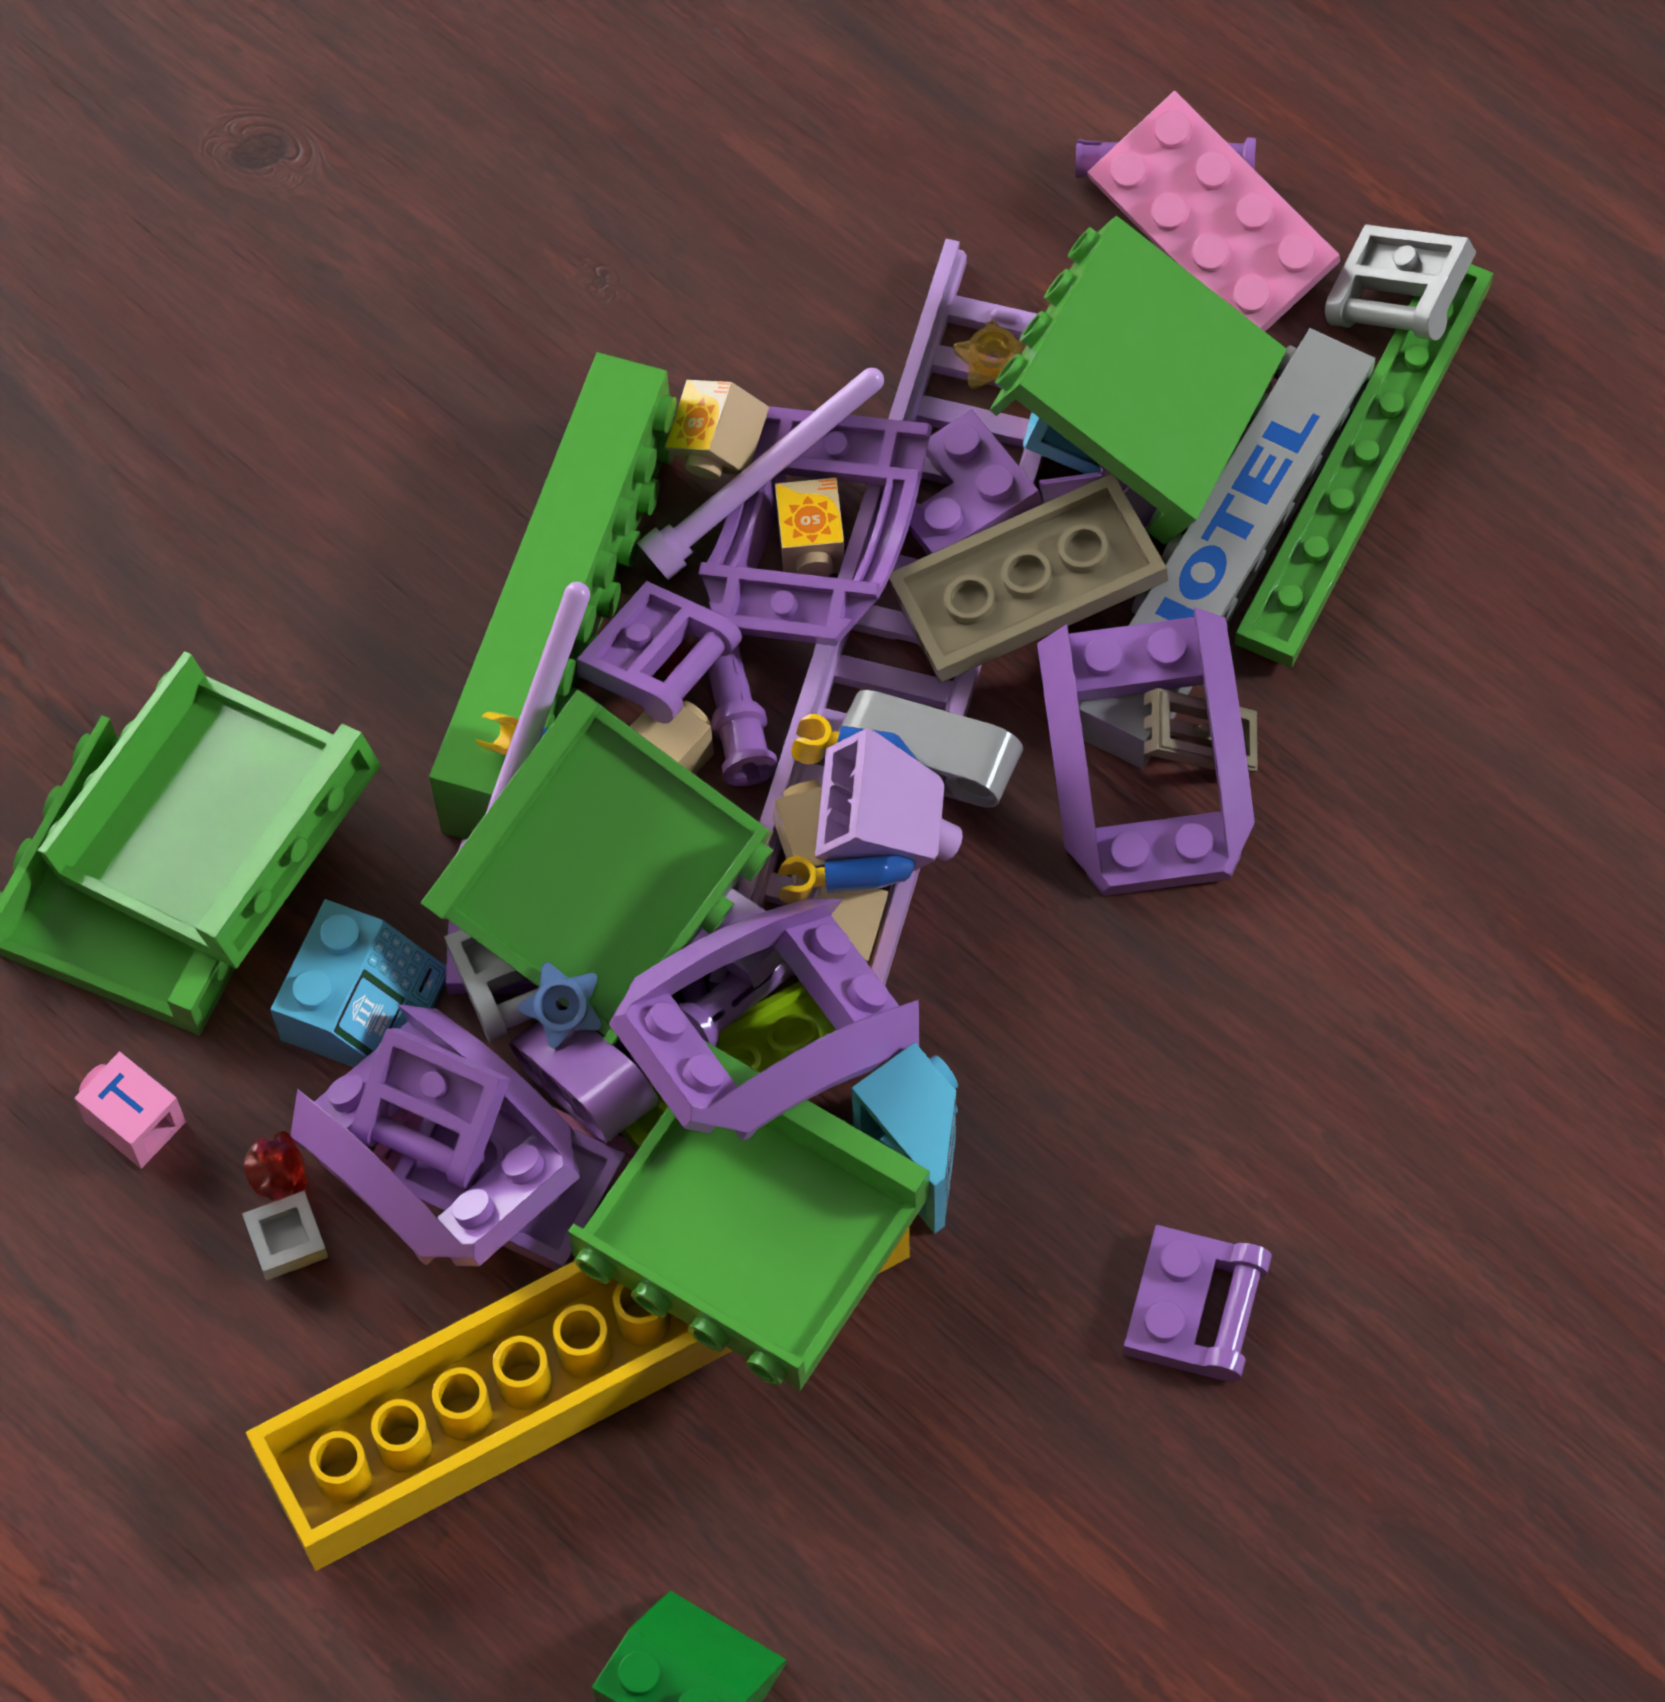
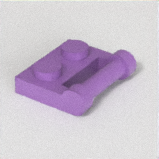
M646 581L577 658L578 677L641 705L652 719L666 724L670 723L682 710V699L719 656H728L741 642L742 636L737 625L727 617ZM689 634L701 639L664 682L652 677Z
M386 1029L353 1119L351 1133L368 1146L372 1147L380 1143L447 1174L448 1182L469 1190L476 1184L483 1171L485 1163L483 1153L511 1078L401 1029ZM390 1103L460 1133L455 1148L389 1119L387 1110Z
M1156 1225L1128 1328L1123 1355L1219 1380L1239 1381L1242 1377L1246 1361L1245 1357L1241 1354L1259 1278L1265 1277L1268 1274L1272 1254L1267 1249L1255 1244H1232ZM1214 1268L1232 1272L1233 1276L1215 1346L1206 1348L1195 1345Z

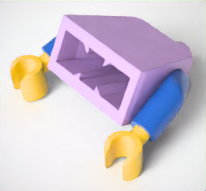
M809 714L799 721L796 734L802 738L794 740L791 748L792 757L803 764H814L821 761L825 756L815 858L825 861V867L815 868L810 860L797 855L785 860L780 866L778 875H797L802 878L804 885L782 887L778 895L781 901L791 904L807 899L815 887H827L828 893L870 891L905 882L910 878L913 871L934 862L936 858L947 861L957 853L962 842V830L959 826L942 819L945 785L939 775L918 761L899 735L892 732L842 726L840 732L832 731L830 723L818 714Z

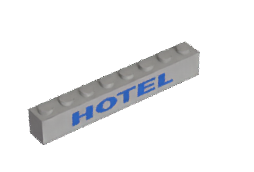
M1311 328L1307 331L1298 348L1292 345L1286 348L1287 351L1274 375V378L1278 381L1270 394L1264 392L1247 424L1250 427L1242 440L1238 441L1197 520L1188 527L1185 534L1179 533L1168 542L1161 558L1167 567L1168 581L1136 595L1131 610L1135 616L1129 626L1194 617V607L1225 617L1228 629L1320 475L1373 374L1374 357ZM1193 686L1168 690L1188 695ZM1144 693L1079 701L1084 741L1143 770L1151 758L1150 755L1144 754V742L1152 739V731L1144 730V717L1152 715V707L1144 706ZM1170 711V719H1174L1177 713Z

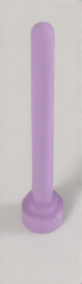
M876 368L865 369L676 527L673 528L668 524L661 531L655 527L639 540L637 544L669 581L687 566L684 559L693 553L689 548L879 391L884 384L882 372Z
M572 582L564 591L486 813L540 740L590 599V590L582 582ZM467 839L462 840L460 848L463 846Z

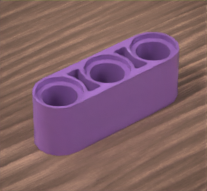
M561 1006L558 1009L564 1011L567 1007ZM538 1021L511 1040L509 1046L512 1053L531 1080L603 1143L610 1141L659 1105V1099L654 1089L639 1068L616 1047L605 1041L604 1037L595 1030L572 1029L558 1047L551 1048L547 1043L543 1024Z

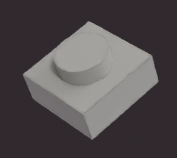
M305 1191L242 1213L266 1281L329 1258Z

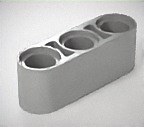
M860 690L856 694L841 727L869 728L899 735L918 761L941 777L945 785L944 796L986 808L998 805L1023 752L1021 742L1003 728L872 690Z

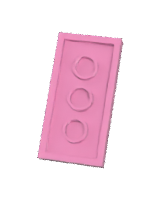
M1175 90L1087 171L1089 179L1157 248L1263 331L1269 329L1341 261L1340 254Z

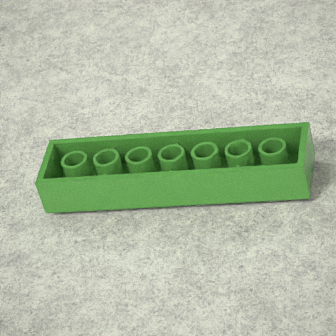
M596 352L429 775L441 833L461 839H468L472 831L485 816L506 755L485 750L477 745L476 739L489 743L496 741L501 730L498 721L484 718L482 715L486 712H497L519 720L564 591L572 582L584 583L590 590V599L544 728L548 729L576 690L580 691V689L576 688L580 679L577 673V658L598 636L597 632L602 619H611L616 611L621 591V585L617 583L623 565L627 567L633 565L639 549L637 542L640 540L641 534L640 531L636 530L642 515L650 516L657 504L660 480L656 478L662 463L671 464L675 457V454L665 449L677 404L676 397H672L669 394L667 370Z

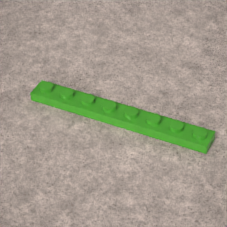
M1470 264L1447 310V326L1440 339L1417 338L1413 331L1396 329L1236 632L1235 645L1292 669L1490 289L1493 278L1492 272ZM1414 296L1409 306L1417 307L1421 297Z

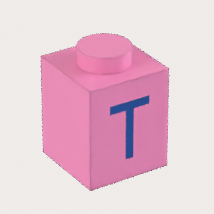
M120 1051L107 1065L100 1064L86 1075L80 1085L79 1094L74 1098L84 1122L141 1169L186 1123L177 1097Z

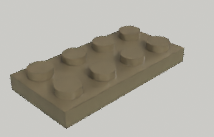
M1109 474L892 571L888 581L940 683L1047 636L1066 624L1069 626L1168 581L1167 567L1118 480L1113 474Z

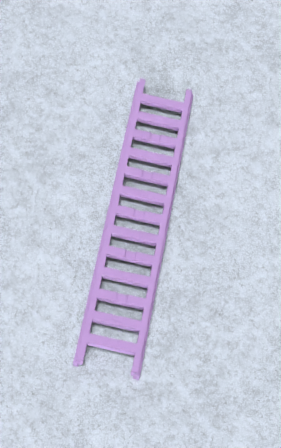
M945 239L888 419L929 423L932 427L942 429L973 409L999 442L1024 448L1023 441L1029 419L1004 413L996 416L986 409L925 395L932 372L1001 388L995 381L1008 360L941 345L948 323L1020 339L1028 324L1037 315L1032 312L957 296L967 264V255L963 250H959L960 241ZM1024 448L1019 467L1036 487L1044 456ZM926 456L921 479L948 484ZM867 484L838 574L840 579L853 580L858 572L873 533L885 486ZM899 555L893 571L919 559ZM872 605L851 629L920 645L903 612ZM850 631L836 646L816 644L760 819V823L773 832L765 844L774 851L751 882L742 876L738 892L762 909L765 901L782 906L788 905L781 901L778 895L782 887L794 885L792 877L780 876L774 873L782 849L773 820L775 799L784 797L783 791L801 782L818 780L820 786H822L824 766L803 764L796 761L791 755V748L795 739L802 738L796 734L799 721L809 714L823 716L830 723L832 731H839L847 713L826 708L834 683L862 690L881 692L912 702L945 709L947 712L966 717L982 665L955 676L954 681L946 680L940 683L938 677L843 655ZM920 868L913 871L910 878L905 882L891 885L887 901L885 902L876 938L867 963L884 985H886ZM818 887L812 889L811 894L807 899H813L814 893ZM725 967L711 972L709 979L710 991L728 975L732 974V972Z

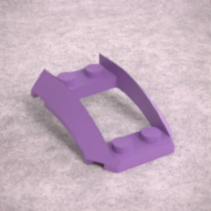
M769 407L752 463L814 411ZM848 415L731 512L726 518L707 563L701 562L699 575L704 581L711 600L709 602L711 610L733 621L739 628L741 635L836 646L879 599L896 564L918 495L932 430L930 424ZM786 475L818 479L837 478V481L885 486L870 542L853 580L757 569L777 515L775 484L785 483Z
M1194 607V617L1069 634L1068 625L1066 624L1038 642L1037 649L1065 853H1069L1084 869L1086 877L1103 896L1231 879L1241 858V851L1252 828H1255L1226 618ZM1203 685L1221 811L1095 828L1079 701L1145 693L1156 688L1168 690Z
M804 899L737 921L674 953L635 977L629 985L630 988L618 1006L609 1025L685 1129L711 1134L714 1128L718 1126L734 1130L741 1141L749 1139L757 1129L802 1102L850 1079L877 1070L883 1061L895 1057L914 1042L919 1046V999L901 1006L898 1005L886 986L880 981L852 944L847 934L831 916L843 899ZM774 946L835 1027L836 1031L799 1049L737 1087L671 995L727 964Z
M397 1004L408 1021L400 1028L401 1030L511 1078L501 1106L531 1136L510 1151L498 1165L468 1191L461 1194L450 1207L436 1217L367 1146L351 1133L352 1122L381 1043L345 1076L337 1079L316 1101H312L300 1090H297L290 1136L297 1146L302 1150L306 1148L317 1157L323 1167L364 1201L414 1251L422 1263L428 1265L436 1257H450L455 1266H480L580 1178L578 1157L572 1149V1137L576 1134L558 1112L514 1069L438 1009ZM390 1103L387 1110L389 1118L402 1107Z

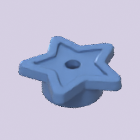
M547 962L542 965L539 990L520 1002L518 1010L525 1015L539 1020L543 1024L549 1047H558L572 1029L596 1031L601 1028V1021L589 1003L598 980L597 975L588 973L568 978L551 963ZM560 998H565L569 1002L568 1008L564 1011L557 1007V1001Z

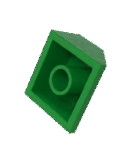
M669 1591L629 1628L593 1684L592 1691L595 1702H763L787 1664V1660L676 1593Z

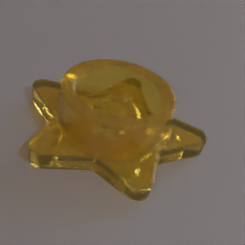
M988 321L985 328L977 331L970 341L955 343L953 350L960 359L970 366L968 386L971 389H976L989 382L996 381V378L1007 362L1015 354L1019 353L1021 355L1026 345L1020 340H1016L1011 332L999 327L995 321ZM990 354H996L999 358L996 361H990L987 357Z

